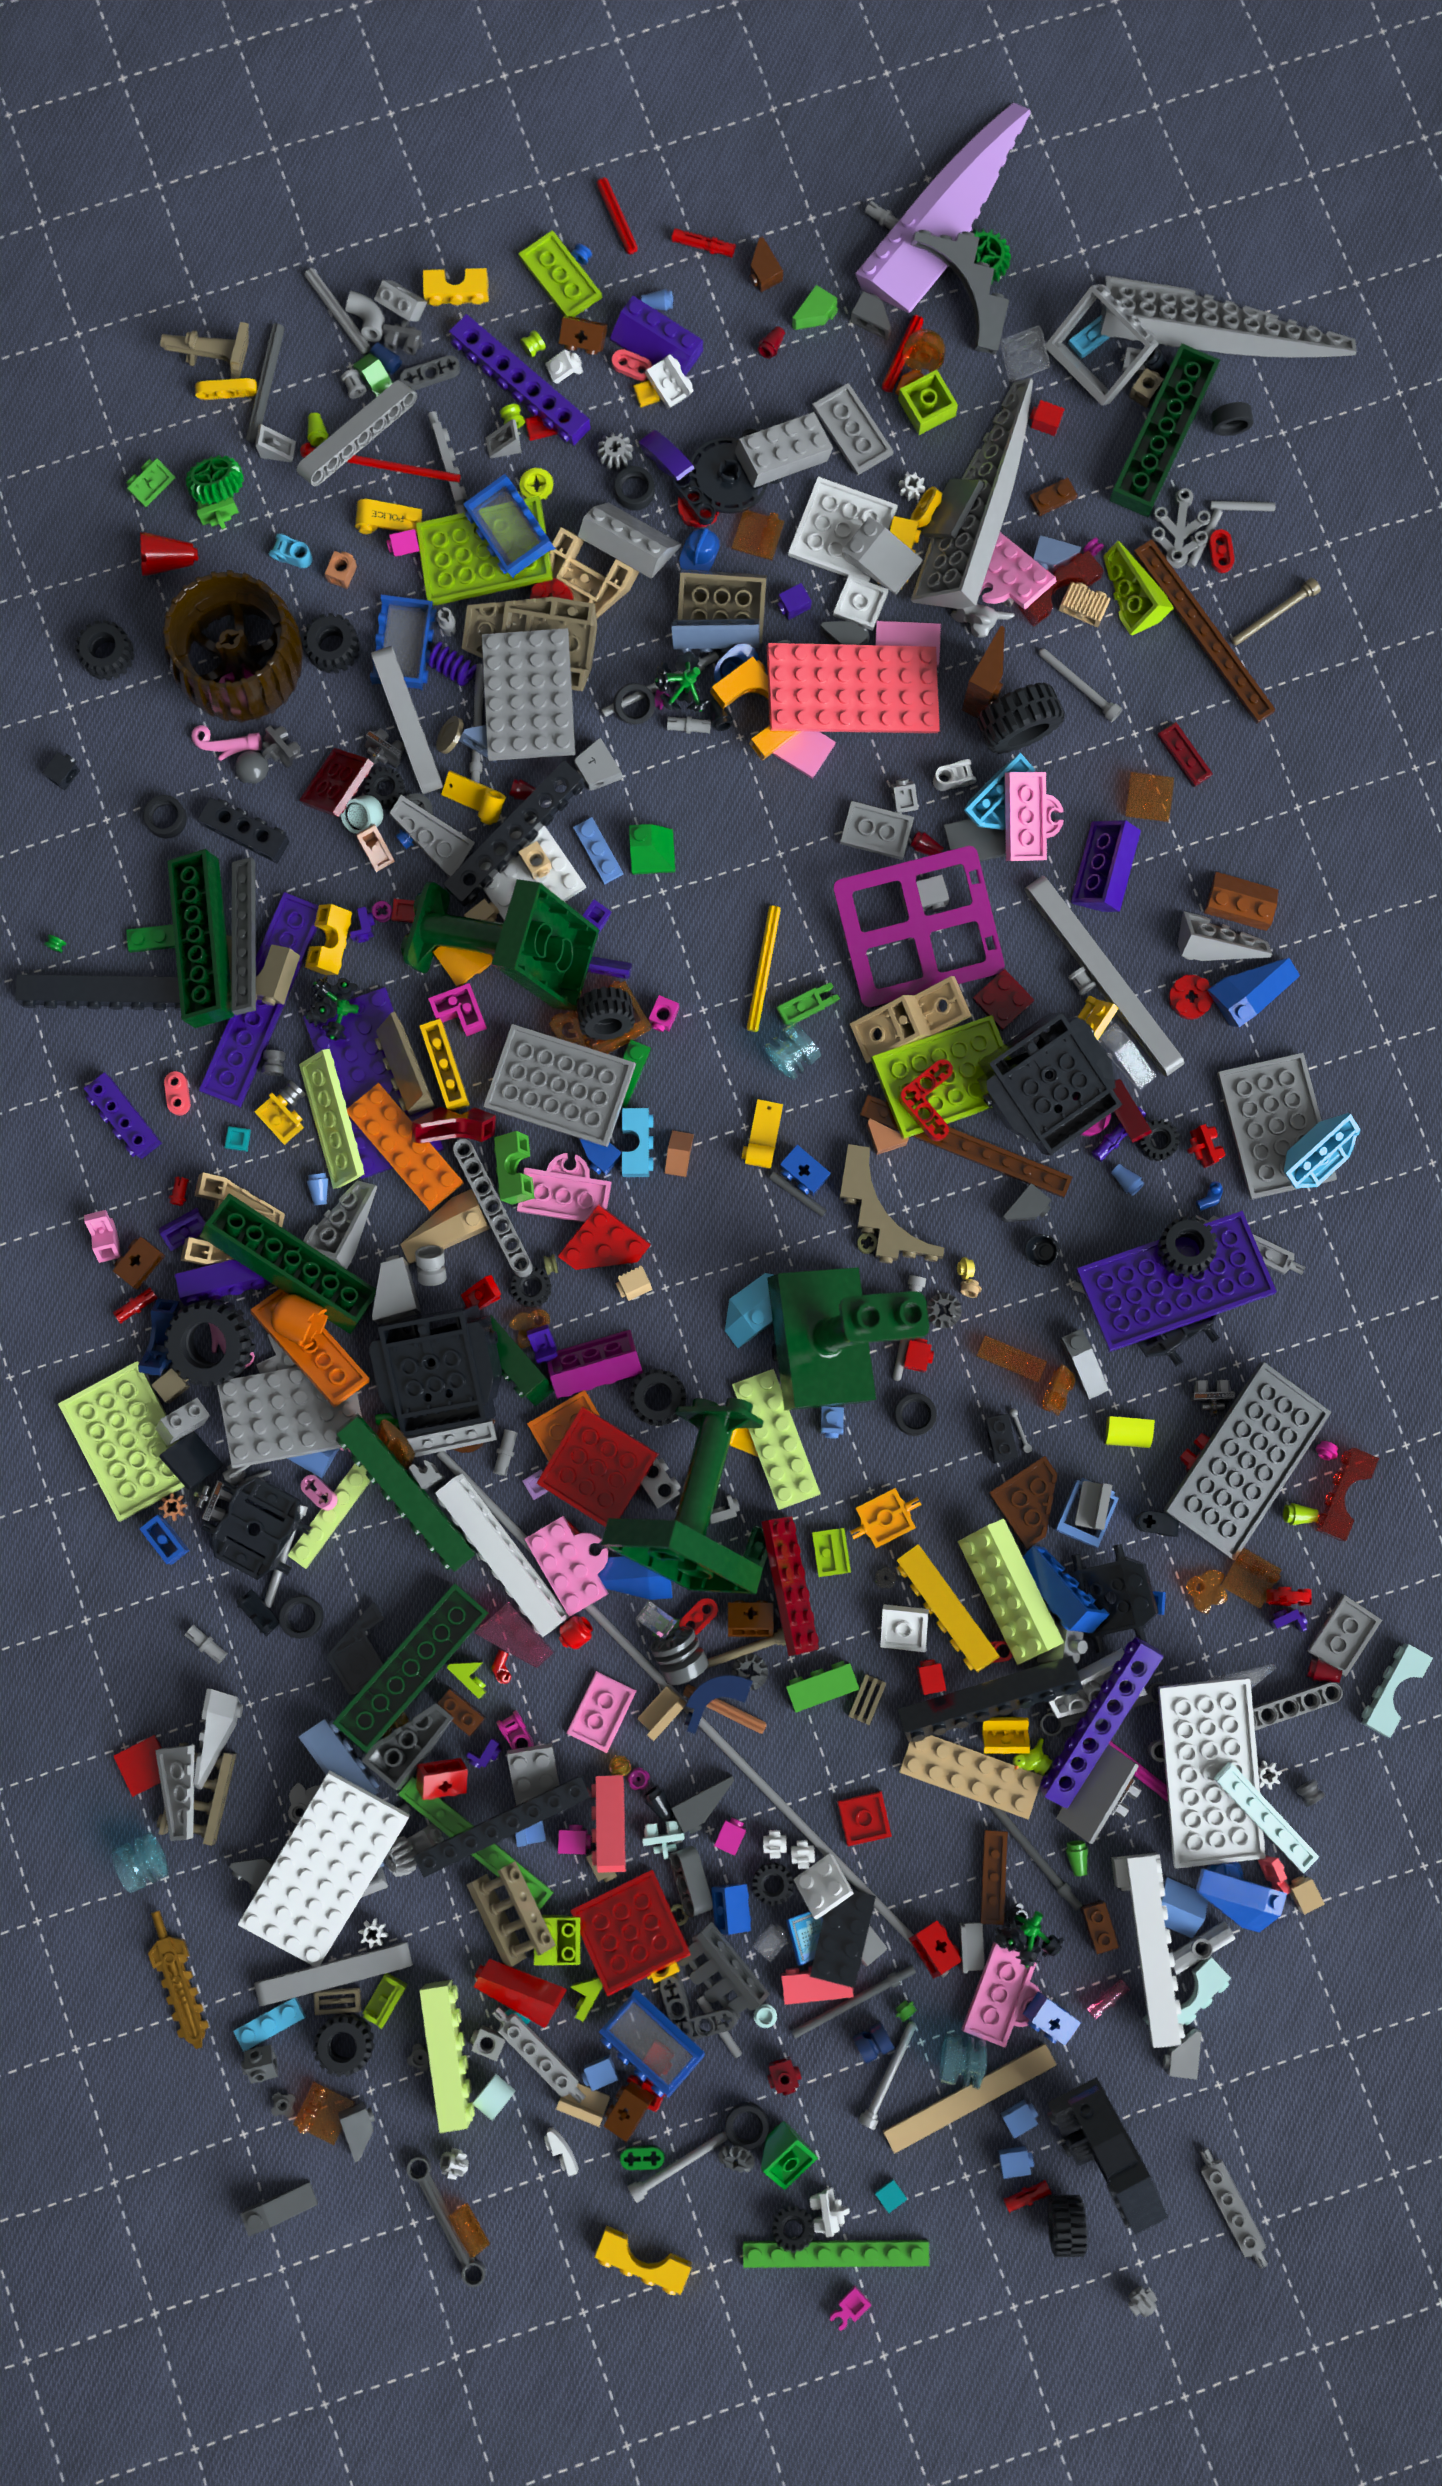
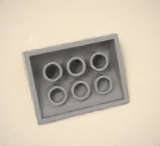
M611 503L594 506L583 517L578 534L579 538L651 579L681 547V543Z

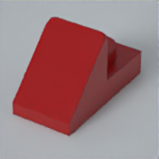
M489 1275L462 1293L461 1297L466 1306L478 1304L479 1310L500 1300L501 1293L492 1275Z

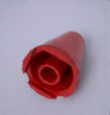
M140 532L142 576L193 566L194 561H198V549L193 548V543Z

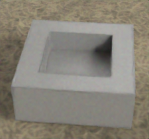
M1127 347L1123 371L1134 361L1142 351L1141 349ZM1142 364L1136 373L1142 374L1145 366Z

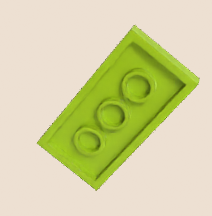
M553 230L519 253L521 261L564 316L575 317L602 298V293Z

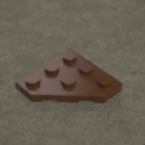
M1043 1456L989 1492L1026 1549L1045 1538L1058 1474L1046 1456Z

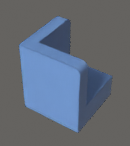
M543 1821L515 1834L517 1847L546 1840Z

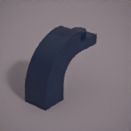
M158 1298L151 1310L152 1328L150 1341L138 1365L139 1373L161 1375L164 1369H169L172 1360H167L166 1357L169 1350L164 1348V1341L168 1340L169 1336H166L165 1332L168 1327L172 1326L170 1324L171 1319L177 1316V1312L180 1311V1301Z
M721 1675L701 1684L693 1692L686 1705L694 1709L693 1713L688 1712L684 1724L688 1726L687 1731L696 1734L705 1707L716 1698L729 1697L745 1703L753 1681L736 1675Z

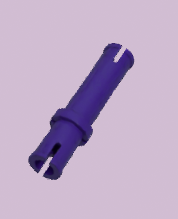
M1138 1107L1143 1117H1145L1146 1113ZM1120 1123L1110 1134H1106L1103 1137L1104 1140L1091 1152L1096 1160L1102 1162L1113 1149L1119 1147V1143L1127 1135Z

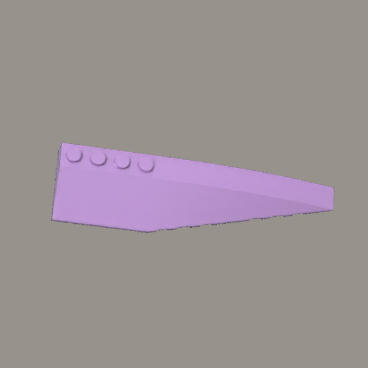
M1012 103L981 130L946 165L855 273L862 291L868 294L872 293L879 299L908 313L913 310L948 267L940 258L930 252L912 246L911 241L916 231L919 232V230H926L931 232L933 236L947 235L955 241L958 233L963 231L971 232V225L974 219L978 218L982 203L986 202L999 176L998 172L1004 166L1007 160L1006 156L1015 144L1014 140L1017 134H1020L1031 113L1030 109Z

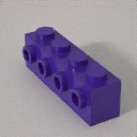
M105 1072L84 1088L88 1093L85 1096L93 1107L95 1105L99 1107L101 1111L98 1114L106 1123L110 1121L114 1126L112 1132L119 1140L122 1138L128 1144L125 1148L132 1157L136 1155L142 1160L162 1144L115 1082Z
M235 1259L175 1274L179 1298L184 1306L211 1299V1301L221 1299L222 1296L230 1294L239 1295L250 1289L259 1290L271 1284V1282Z

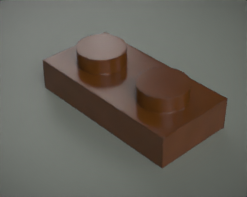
M1067 477L1030 495L1029 499L1040 517L1077 499L1078 495Z

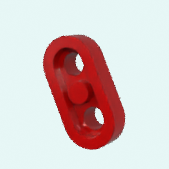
M1218 529L1212 533L1209 539L1211 563L1215 571L1226 573L1231 570L1234 564L1232 538L1228 531ZM1216 541H1221L1223 545H1218ZM1219 561H1224L1226 565H1220Z
M703 1598L698 1601L682 1617L679 1627L686 1626L688 1621H693L695 1623L693 1630L697 1635L717 1615L718 1606L716 1602L710 1598ZM704 1605L711 1607L710 1613L705 1614L702 1611Z

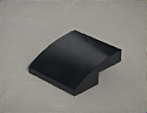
M195 1432L184 1437L159 1456L188 1490L201 1483L207 1476L218 1471L224 1465Z

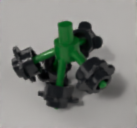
M325 976L322 980L318 979L313 983L311 988L313 990L312 997L315 998L317 1003L315 1007L310 1005L311 1010L307 1011L306 1019L309 1020V1024L314 1023L315 1027H317V1024L326 1023L329 1018H334L338 1014L336 1022L330 1021L327 1026L323 1025L322 1029L326 1032V1036L329 1039L337 1041L340 1038L345 1040L346 1036L343 1034L345 1027L340 1022L343 1015L358 1013V1005L350 1004L348 1001L353 996V991H357L358 986L355 983H350L346 978H339L338 983L332 986L327 982L328 977Z
M1016 1903L1014 1908L1007 1910L1004 1914V1918L1008 1920L1011 1930L1007 1927L1002 1930L998 1927L995 1928L997 1934L995 1939L999 1947L1006 1948L1009 1952L1018 1949L1020 1953L1019 1956H1016V1959H1020V1964L1025 1965L1026 1968L1029 1966L1034 1967V1963H1040L1037 1959L1041 1948L1044 1950L1042 1953L1044 1957L1047 1955L1055 1956L1062 1949L1063 1937L1058 1939L1054 1934L1046 1937L1040 1931V1921L1043 1918V1914L1035 1911L1032 1918H1028V1914L1023 1910L1021 1903ZM1040 1938L1043 1940L1041 1948L1039 1947Z

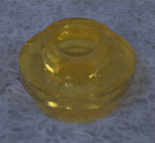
M616 1756L611 1759L609 1772L612 1776H625L631 1771V1763L625 1756Z

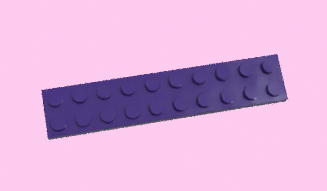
M284 892L256 956V977L265 965L271 944L290 948L299 954L300 958L285 1000L286 1003L318 928L314 924L319 905ZM257 999L256 1011L240 1015L234 1014V1017L229 1019L199 1091L201 1093L241 1108L263 1057V1051L266 1050L284 1008L283 1004L275 1003L274 1006H271Z

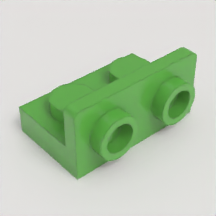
M157 458L153 462L149 459L141 467L143 472L139 476L134 474L126 482L129 486L125 490L130 492L145 508L176 478Z

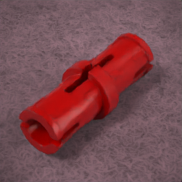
M149 1287L137 1297L128 1299L129 1302L113 1311V1314L121 1324L135 1313H141V1309L158 1298Z
M1046 2180L1030 2188H1021V2192L1003 2200L1009 2213H1012V2211L1029 2205L1030 2207L1033 2205V2202L1052 2194Z

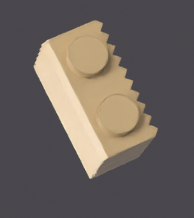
M1071 582L1059 611L1098 628L1110 598L1101 591L1094 592L1087 589V586L1083 583L1076 582L1075 584Z
M642 1266L631 1270V1272L627 1271L622 1276L619 1275V1282L615 1283L621 1297L626 1296L628 1301L652 1290Z

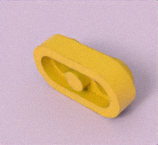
M930 487L924 492L911 515L910 520L918 521V528L927 526L930 523L935 509L942 501V493L936 487Z

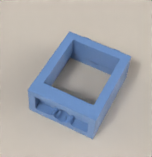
M1082 1478L1081 1481H1074L1054 1530L1093 1548H1098L1119 1498L1114 1496L1115 1492L1111 1490L1104 1530H1096L1094 1536L1065 1524L1076 1494L1082 1487V1482H1091Z

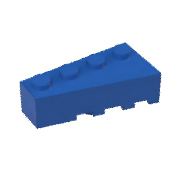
M1032 1546L1023 1556L1042 1598L1048 1603V1609L1058 1615L1061 1619L1060 1623L1068 1631L1093 1633L1109 1616V1613L1104 1608L1099 1610L1093 1604L1096 1600L1090 1594L1087 1595L1078 1588L1080 1583L1074 1577L1063 1573L1065 1568L1044 1547Z

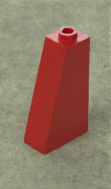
M491 1959L487 1961L485 1966L480 1965L474 1975L477 1978L474 1988L543 2028H546L567 1990Z

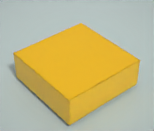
M650 381L633 386L640 408L660 401V396Z

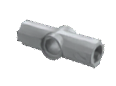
M1222 1921L1173 1951L1175 1967H1172L1174 1972L1176 1974L1181 1973L1200 1960L1209 1958L1213 1952L1235 1940L1234 1934L1226 1922ZM1199 1942H1204L1206 1945L1203 1953H1196L1195 1947Z

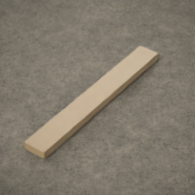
M1043 2043L883 2132L895 2154L1057 2064L1047 2045Z

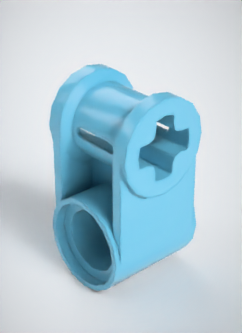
M283 534L276 535L277 541L273 550L269 552L270 557L299 568H307L311 565L313 557L305 543L291 539ZM305 553L303 557H297L298 554Z

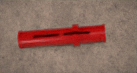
M675 228L672 234V242L703 249L713 255L717 253L730 258L734 256L736 244L718 240L717 237H705Z

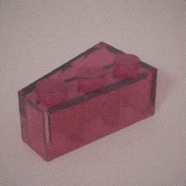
M507 1602L475 1632V1634L535 1668H539L555 1653L511 1602Z

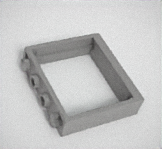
M1098 284L1092 285L1044 347L1103 406L1110 404L1159 343L1155 340V335L1151 331L1145 330L1140 325L1141 322L1136 316L1130 315L1125 310L1126 306L1120 300H1115L1110 295L1111 291L1105 285ZM1097 298L1145 345L1110 390L1062 343Z

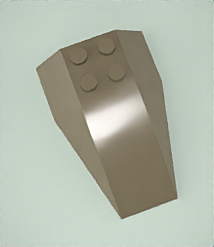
M545 597L467 605L462 649L483 658L482 634L568 628L572 690L583 691L592 669L597 632L595 604L557 597Z

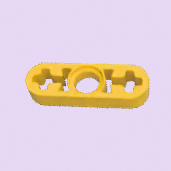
M249 378L201 381L195 384L196 397L202 400L252 397L257 393L256 381Z

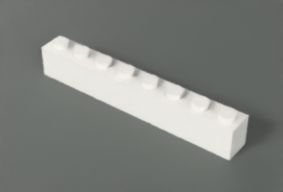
M463 1474L451 1479L435 1493L440 1505L449 1511L452 1521L461 1527L467 1541L476 1547L479 1557L488 1563L494 1577L502 1582L506 1593L511 1598H514L520 1612L529 1618L533 1629L538 1634L544 1637L569 1618L564 1608Z
M1153 1853L1126 1856L1151 2044L1153 2048L1181 2045V2038H1184V2029L1182 2023L1178 2024L1177 2014H1181L1179 2000H1175L1174 1991L1178 1990L1176 1976H1172L1171 1967H1175L1173 1953L1168 1952L1167 1943H1171L1170 1930L1165 1929L1164 1920H1168L1166 1905L1162 1906L1161 1896H1165L1163 1882L1158 1880V1873L1162 1872L1160 1859H1156Z

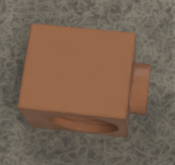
M334 551L325 571L327 581L348 589L357 568L355 559L347 552L339 553ZM339 566H347L343 571L337 570Z

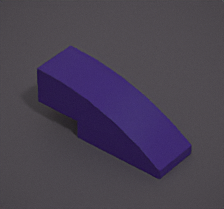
M653 430L638 442L645 456L655 461L658 469L677 481L694 469L693 464L682 452L656 430Z

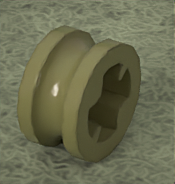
M871 1233L862 1234L857 1241L858 1249L864 1254L872 1253L877 1247L876 1237ZM870 1238V1243L873 1242V1247L863 1248L864 1244H861V1241Z
M551 1254V1257L543 1256L547 1275H550L551 1272L558 1273L555 1255Z
M675 1904L671 1907L672 1912L674 1910L677 1912V1908L682 1909V1914L685 1915L684 1919L680 1918V1921L676 1922L678 1926L684 1925L688 1920V1916L685 1914L682 1904Z

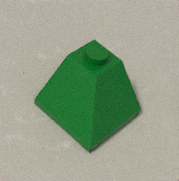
M652 824L629 825L632 875L675 872L673 829Z
M783 2121L766 2137L761 2170L781 2188L786 2190L818 2159V2156L797 2132Z

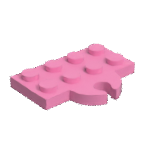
M1000 532L981 588V592L987 587L992 588V591L984 593L982 599L983 602L996 604L1011 598L1023 609H1026L1056 582V577Z
M1046 772L1005 773L1006 861L1047 860V838L1056 835L1063 825L1064 820H1055L1053 822L1050 817L1052 811L1055 813L1064 811L1059 800L1054 796L1046 794Z
M563 1153L556 1156L549 1163L546 1171L524 1168L523 1174L533 1178L534 1199L518 1203L517 1212L584 1223L598 1204L607 1210L612 1183L610 1181L591 1179L587 1163L578 1155H575L574 1158L576 1167L573 1170L565 1169L564 1163L568 1159V1153Z
M562 1516L524 1539L569 1617L609 1594L598 1576V1573L605 1568L608 1561V1548L602 1549L598 1556L592 1555L589 1550L592 1543H600L602 1541L601 1537L587 1532L575 1535L566 1518Z
M994 1942L961 2030L999 2046L1006 2047L1013 2026H1029L1027 2024L1029 2019L1023 2015V2012L1026 2009L1027 2003L1032 2001L1038 1991L1041 1992L1035 1984L1030 1982L1036 1963H1034V1967L1029 1966L1026 1968L1025 1965L1020 1964V1959H1016V1956H1019V1951L1009 1952L1008 1949L1000 1948Z

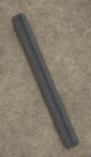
M279 323L272 325L248 426L246 440L252 444L256 443L258 427L263 424L285 328Z

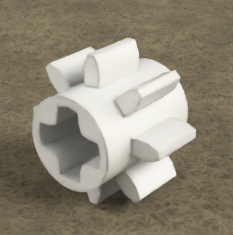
M916 472L914 475L906 473L905 481L901 480L899 482V487L902 488L900 495H905L908 501L913 498L919 500V492H925V487L922 486L924 478H919Z
M1262 1761V1766L1258 1767L1260 1788L1266 1784L1267 1788L1271 1790L1273 1783L1280 1784L1277 1778L1282 1772L1274 1769L1276 1763L1272 1762L1268 1767L1266 1761ZM1266 1771L1271 1772L1268 1780L1262 1777V1775L1266 1774Z
M769 1830V1836H763L764 1853H770V1859L781 1858V1853H787L786 1835H780V1830Z
M808 1840L797 1841V1846H791L792 1864H798V1869H809V1863H815L814 1845L808 1846Z
M377 1918L373 1920L372 1924L366 1920L364 1922L366 1929L359 1930V1933L363 1934L364 1937L361 1943L365 1941L370 1943V1948L376 1942L381 1946L383 1941L380 1938L388 1936V1933L383 1932L386 1924H378ZM377 1929L376 1937H370L369 1933L371 1930Z

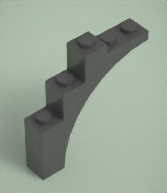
M926 230L916 231L912 237L911 245L930 252L947 264L961 280L971 299L976 325L974 350L995 355L999 349L1009 299L1004 298V295L999 293L989 295L994 268H990L989 264L983 262L974 264L979 237H975L972 232L963 231L958 233L954 241L952 237L947 235L937 237L931 235L932 233Z

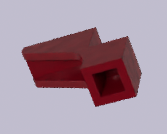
M439 1107L412 1121V1142L426 1143L451 1138H469L483 1142L495 1135L496 1115L476 1107L463 1114Z

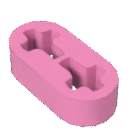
M308 1475L302 1480L301 1490L316 1506L325 1511L332 1510L336 1506V1494L321 1479L314 1475ZM312 1482L314 1483V1486L317 1488L316 1491L311 1489L310 1484ZM323 1494L327 1496V1499L329 1500L327 1503H324L325 1501L321 1497Z

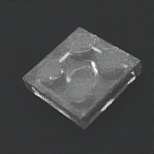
M1040 325L1000 340L1007 376L1010 382L1050 368Z

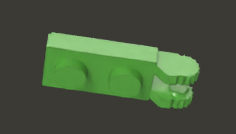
M832 983L817 989L814 988L778 1006L776 1009L786 1028L837 1002L840 999L838 995H832L823 1001L820 995L829 992L833 988Z

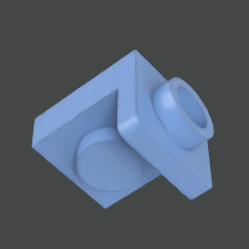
M821 1407L820 1434H825V1438H838L839 1435H843L844 1407Z

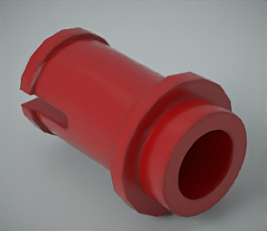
M175 1177L172 1195H169L171 1204L183 1206V1202H186L185 1194L189 1183L188 1179Z

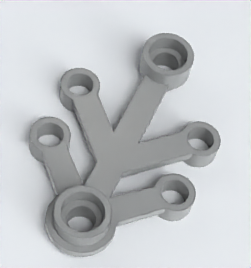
M1187 488L1180 489L1176 494V504L1179 506L1177 526L1167 516L1166 508L1158 507L1154 513L1155 520L1161 522L1175 538L1173 546L1165 538L1163 528L1156 527L1152 531V539L1158 542L1167 552L1166 559L1173 568L1183 567L1187 563L1188 554L1199 546L1205 545L1208 540V534L1205 531H1198L1195 534V539L1183 547L1185 538L1201 526L1207 525L1210 521V513L1203 510L1198 513L1197 519L1185 527L1187 508L1193 501V493ZM1187 494L1189 497L1184 499L1181 495ZM1163 512L1165 515L1163 517H1159L1157 513ZM1206 516L1208 519L1203 521L1200 517ZM1160 532L1162 536L1156 537L1154 534ZM1203 536L1205 540L1200 541L1197 537ZM1179 554L1181 558L1175 559L1173 556Z

